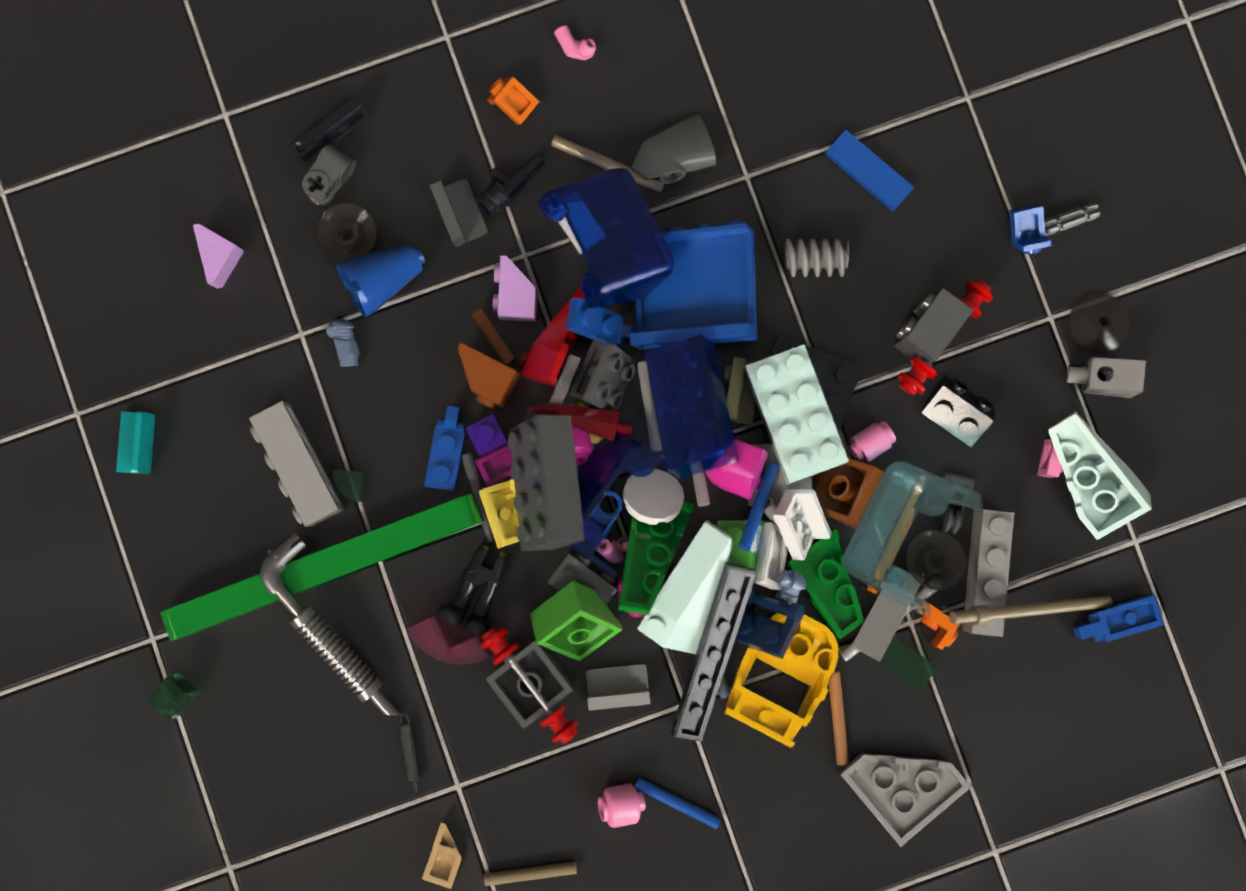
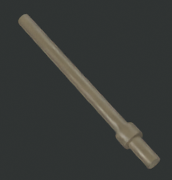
M1109 595L999 607L978 605L972 606L970 610L951 611L949 619L952 624L972 622L974 625L988 624L990 620L1107 608L1112 606L1113 600Z

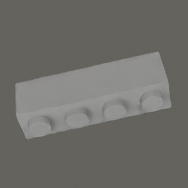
M280 401L249 418L253 425L250 427L251 434L257 443H262L267 452L264 454L265 461L270 469L276 470L281 479L278 481L279 488L285 497H290L295 507L292 508V513L299 524L303 523L305 527H313L345 510L290 403Z
M984 509L973 511L964 610H970L972 606L986 605L988 607L1006 606L1014 513ZM1005 619L990 620L988 624L974 625L972 622L963 623L962 630L972 634L1003 637Z

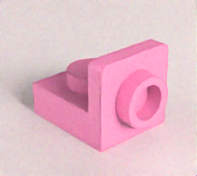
M1047 439L1044 441L1037 475L1047 478L1059 477L1060 473L1063 472V468L1059 463L1052 440Z

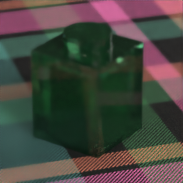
M179 672L166 677L146 701L165 719L170 721L181 716L202 692Z

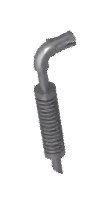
M292 532L273 551L270 549L267 551L269 555L263 561L260 570L262 584L270 595L274 594L295 616L290 621V624L295 629H300L298 631L299 634L304 633L302 637L304 639L308 638L306 640L308 643L312 642V648L316 646L315 651H320L319 656H325L323 660L325 662L328 660L327 664L329 666L333 665L331 668L333 671L337 669L336 674H341V680L345 678L344 683H349L348 687L350 689L353 688V693L358 692L356 696L362 702L370 698L384 715H401L379 691L383 682L377 676L374 677V672L369 673L371 669L369 667L366 668L367 665L365 663L361 664L363 660L361 658L357 659L359 657L357 654L353 655V649L349 651L350 646H345L346 642L344 640L341 642L342 637H337L338 633L336 631L332 632L334 630L333 627L328 628L330 624L328 622L324 623V618L320 619L321 614L318 613L316 615L317 610L313 605L310 604L304 608L284 587L285 582L281 579L280 573L286 568L285 564L302 549L306 548L302 540L293 548H290L299 539Z

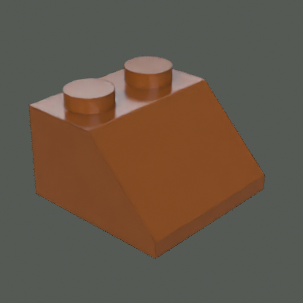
M460 343L458 351L471 391L478 395L476 401L496 411L498 406L505 409L521 376L510 367Z
M848 458L849 462L818 473L812 490L817 495L824 515L844 525L870 534L894 478L875 466Z

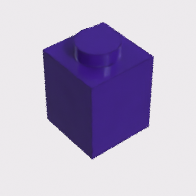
M494 414L466 427L479 456L489 454L508 444V438Z

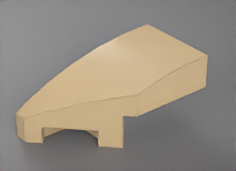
M441 822L422 879L452 889L462 857L445 823Z

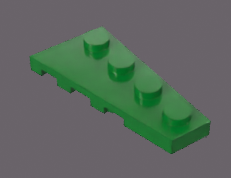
M683 502L680 513L667 523L664 521L658 522V524H647L631 516L618 610L644 615L650 614L694 509V503Z

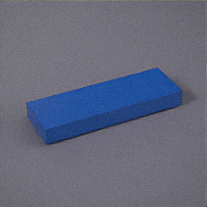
M846 129L825 153L830 160L892 212L914 188Z

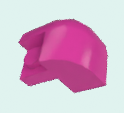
M711 432L704 449V471L711 483L717 487L751 500L754 490L758 491L762 478H760V474L768 453L758 447L724 435L721 437Z

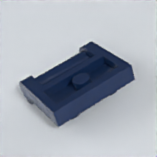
M752 588L735 642L783 659L803 618L804 606L795 602L788 604L759 594L758 590ZM756 606L785 615L787 618L783 624L755 614L753 611Z

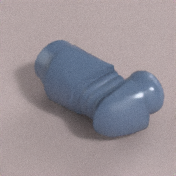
M335 319L327 325L326 332L330 338H334L340 367L358 366V359L361 353L353 336V328L355 326L347 320Z
M791 569L789 572L781 571L777 577L781 590L777 591L774 599L788 604L796 603L800 591L806 589L807 586L804 576L794 569Z

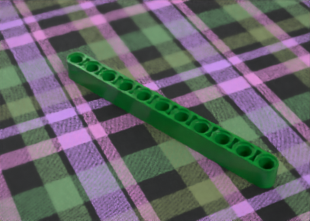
M471 493L285 564L286 568L280 573V577L285 582L284 587L292 595L475 526L482 523L483 520ZM258 574L160 612L171 642L277 602L279 599L274 594L270 595L261 582V575Z

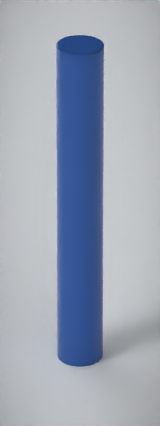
M769 462L767 464L738 545L742 550L750 551L779 470V466L775 463Z
M638 777L634 784L635 789L714 829H717L721 822V817L641 777Z

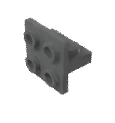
M593 340L569 396L599 409L611 411L618 409L622 404L623 393L627 384L635 375L637 361L612 343H607L606 345Z

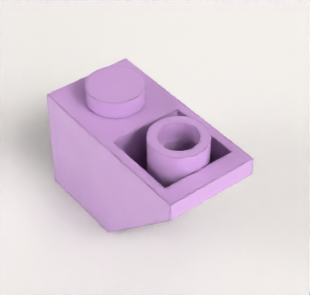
M500 256V264H495L494 282H499V294L493 295V312H498L500 321L536 322L538 296L536 287L507 256Z

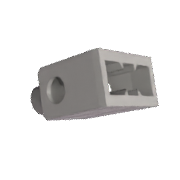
M1091 358L1085 362L1084 366L1068 365L1066 382L1082 384V393L1132 398L1143 392L1146 361ZM1097 372L1103 375L1104 381L1098 378Z

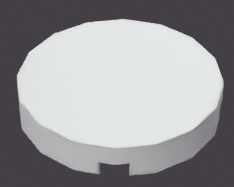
M643 469L633 473L627 479L622 494L626 504L625 508L629 514L638 521L647 524L672 521L680 513L684 501L683 488L678 480L668 472L659 469Z

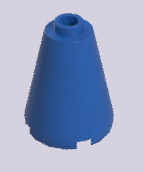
M410 244L341 260V262L337 263L336 268L346 290L349 289L353 296L352 301L364 317H367L376 312L423 271L422 264L425 263V259L418 247L412 248Z

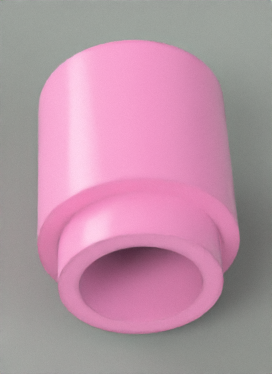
M882 421L878 424L874 422L850 438L851 445L848 448L856 461L862 460L864 463H868L892 447L891 444L896 442V437L886 422Z

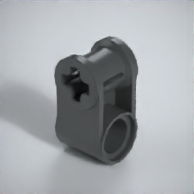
M326 145L302 180L304 192L317 205L330 203L341 186L354 172L356 161L333 145ZM316 185L318 187H324L321 191L318 189L314 190V187Z

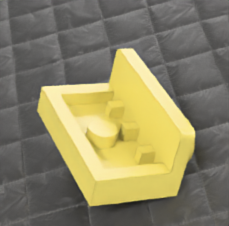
M511 479L479 490L497 548L519 542L517 538L518 514L514 507V497L516 495L514 480Z

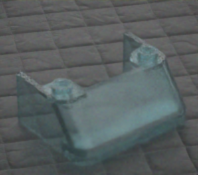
M902 461L892 463L886 469L844 552L843 565L850 575L884 596L929 617L932 611L928 603L906 593L909 586L908 577L902 569L892 565L918 511L928 516H939L947 510L951 500H954L981 512L983 508L981 495Z

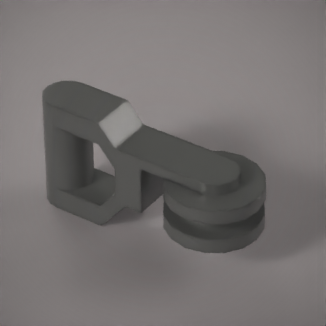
M949 471L943 472L939 491L947 499L946 504L959 507V509L955 510L954 513L953 509H946L942 521V531L948 532L950 529V533L956 534L961 528L966 499L973 495L975 477ZM949 485L965 487L963 496H953L949 491Z

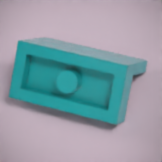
M140 411L121 412L116 472L151 474L156 414Z

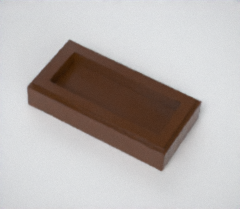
M482 308L472 313L473 319L504 365L510 367L515 364L517 360Z

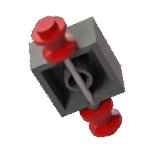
M978 279L975 282L969 280L964 285L967 290L964 297H955L942 288L935 294L930 292L926 298L923 297L913 310L917 314L915 318L912 317L908 322L906 321L895 334L899 339L894 347L910 358L909 363L912 366L907 374L900 373L897 376L901 382L899 387L912 396L916 393L924 394L926 391L923 386L927 378L934 379L937 376V372L932 368L931 363L938 360L969 316L975 319L981 316L982 313L979 310V306L982 302L990 303L992 301L993 295L990 293L992 289L988 284Z
M495 625L481 636L485 642L480 647L492 650L495 654L492 661L494 665H497L502 660L505 663L489 674L485 680L523 729L544 714L545 717L539 724L542 727L550 726L554 732L552 741L554 743L561 741L563 744L567 743L578 733L575 728L579 725V722L567 719L564 715L567 708L564 703L557 708L554 705L571 693L575 685L546 647L536 644V639L518 653L511 655L520 645L517 642L510 644L505 638L507 628L504 626L499 630Z

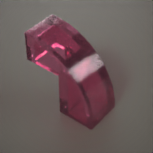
M435 615L406 629L410 638L422 651L446 663L472 664L488 659L492 655L489 648L482 649L480 647L485 642L480 635H476L454 646L441 618Z

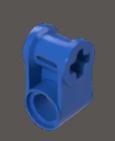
M613 490L600 493L582 517L584 537L593 542L595 548L600 540L606 538L613 527L612 524L623 508L621 495ZM610 495L617 500L618 507L614 512L608 513L602 509L601 500L604 496ZM587 526L591 527L592 529H594L595 531H597L599 534H597L596 532L592 531V530L589 529Z

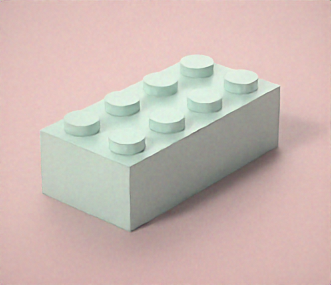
M805 345L745 366L744 373L787 485L849 462Z

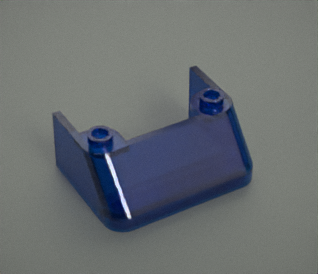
M620 433L615 434L614 441L606 440V438L601 439L588 457V460L577 472L585 540L570 544L574 549L614 578L619 571L594 553L601 543L602 536L599 528L589 521L588 518L621 472L625 469L636 477H646L659 465L682 483L688 477L650 448L631 436Z

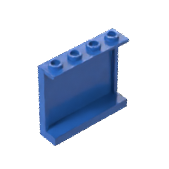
M730 220L725 222L724 226L716 227L713 224L704 223L698 224L696 229L685 230L683 227H671L665 233L645 230L638 232V236L628 237V242L633 244L635 248L636 328L638 329L637 333H630L631 346L645 350L757 340L754 230L744 221Z

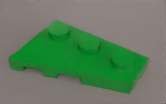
M836 528L831 530L832 534L829 539H818L811 544L805 560H793L791 558L786 562V565L790 570L794 569L804 576L807 584L804 592L836 639H841L864 623V618L855 588L852 586L846 568L848 564L845 555L842 554L838 541L840 538Z

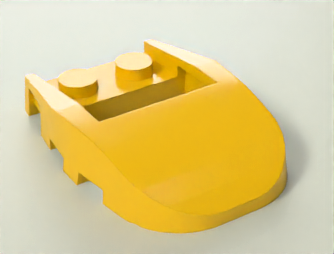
M777 613L770 619L784 624L787 616ZM804 614L783 659L748 647L737 668L724 713L792 748L795 744L792 741L802 726L806 727L814 711L820 702L824 701L829 689H827L831 673L835 671L839 652L834 634L825 625ZM756 658L809 686L797 714L743 687Z

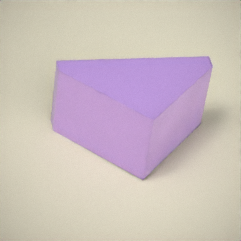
M199 223L195 224L193 228L207 283L217 289L221 288L226 283L244 250Z

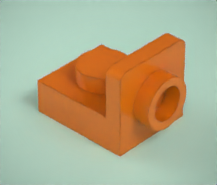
M507 77L504 80L499 78L490 88L491 96L487 99L491 105L496 104L517 125H521L539 103L514 77Z
M921 603L916 609V612L923 616L920 621L934 631L938 627L940 628L931 644L941 650L945 646L949 647L957 638L958 632L956 630L960 624H952L946 614L930 603Z

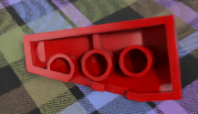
M593 270L571 298H581L591 302L600 279L599 272ZM571 298L532 344L530 352L524 351L519 367L523 368L522 375L524 377L556 388L578 336L577 333L566 329Z

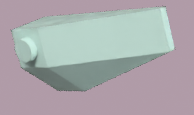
M1076 411L1048 429L1059 463L1063 468L1068 489L1072 494L1077 515L1096 540L1152 509L1149 491L1133 471Z
M705 521L658 593L650 614L644 616L637 630L662 647L696 654L725 562L728 563L733 537L709 521Z

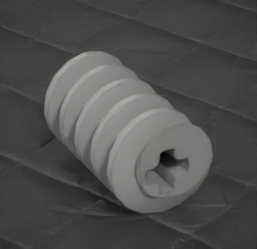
M786 239L785 268H789L792 277H795L798 268H801L804 277L808 276L810 268H813L816 277L820 276L822 268L826 269L828 277L832 276L834 268L838 269L840 277H844L849 262L848 239L845 240L843 247L839 239H834L831 247L827 239H822L819 247L815 239H809L806 247L803 239H797L794 247L791 240Z

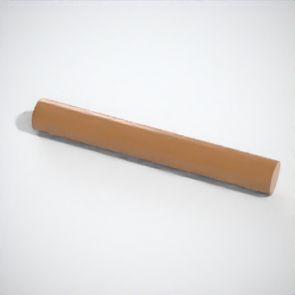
M834 671L830 676L829 691L837 765H848L849 757L840 671Z

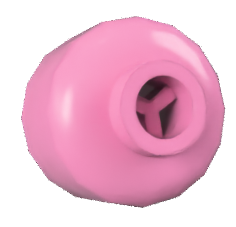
M632 784L605 788L602 797H598V810L602 822H607L612 828L638 823L641 811H645V800L642 792L637 793Z

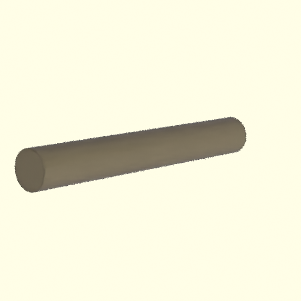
M576 861L484 873L485 886L572 875L577 874Z

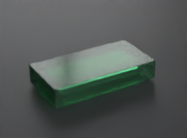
M893 637L881 661L875 660L919 692L922 691L938 668L896 637Z

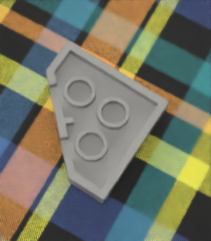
M861 753L839 772L900 847L971 788L969 783L948 760Z

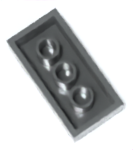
M537 415L510 429L508 447L512 454L511 477L515 484L514 507L518 514L517 538L521 544V551L555 550L585 540L571 416Z

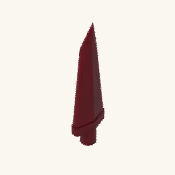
M544 403L526 409L539 415L571 416L573 427L610 441H614L616 433L630 436L633 424L619 421L620 411L616 410L611 411L553 403Z

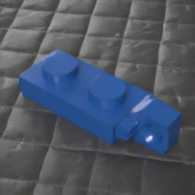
M571 298L566 326V329L606 345L607 343H612L617 346L622 345V342H629L630 333L638 332L637 328L625 325L626 319L617 313L581 298Z
M447 405L444 421L438 420L426 472L425 487L453 492L456 490L461 456L466 438L465 424L459 423L462 410L460 407Z
M1150 594L1093 611V613L1087 615L1088 622L1074 625L1072 628L1075 638L1086 639L1093 636L1095 642H1108L1162 626L1164 622L1156 596Z

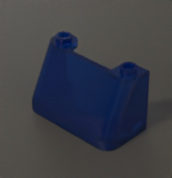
M615 168L550 190L538 201L545 217L549 221L558 222L566 218L590 267L581 282V291L590 309L644 299L673 272V256L629 170Z

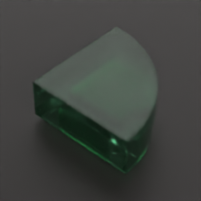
M333 470V478L338 490L350 500L363 502L366 472Z

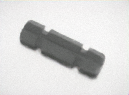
M1091 202L1082 207L1057 214L1055 217L1052 216L1044 219L1045 236L1077 226L1085 221L1088 222L1096 219L1101 214L1098 204Z

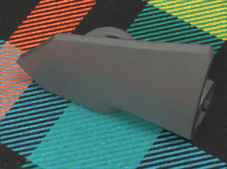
M696 114L644 141L631 170L647 180L659 177L661 183L671 184L683 179L686 172L690 173L716 166L713 144L701 116Z

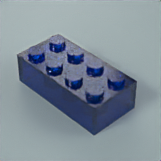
M701 334L646 352L645 359L667 471L679 478H684L739 462L715 344Z

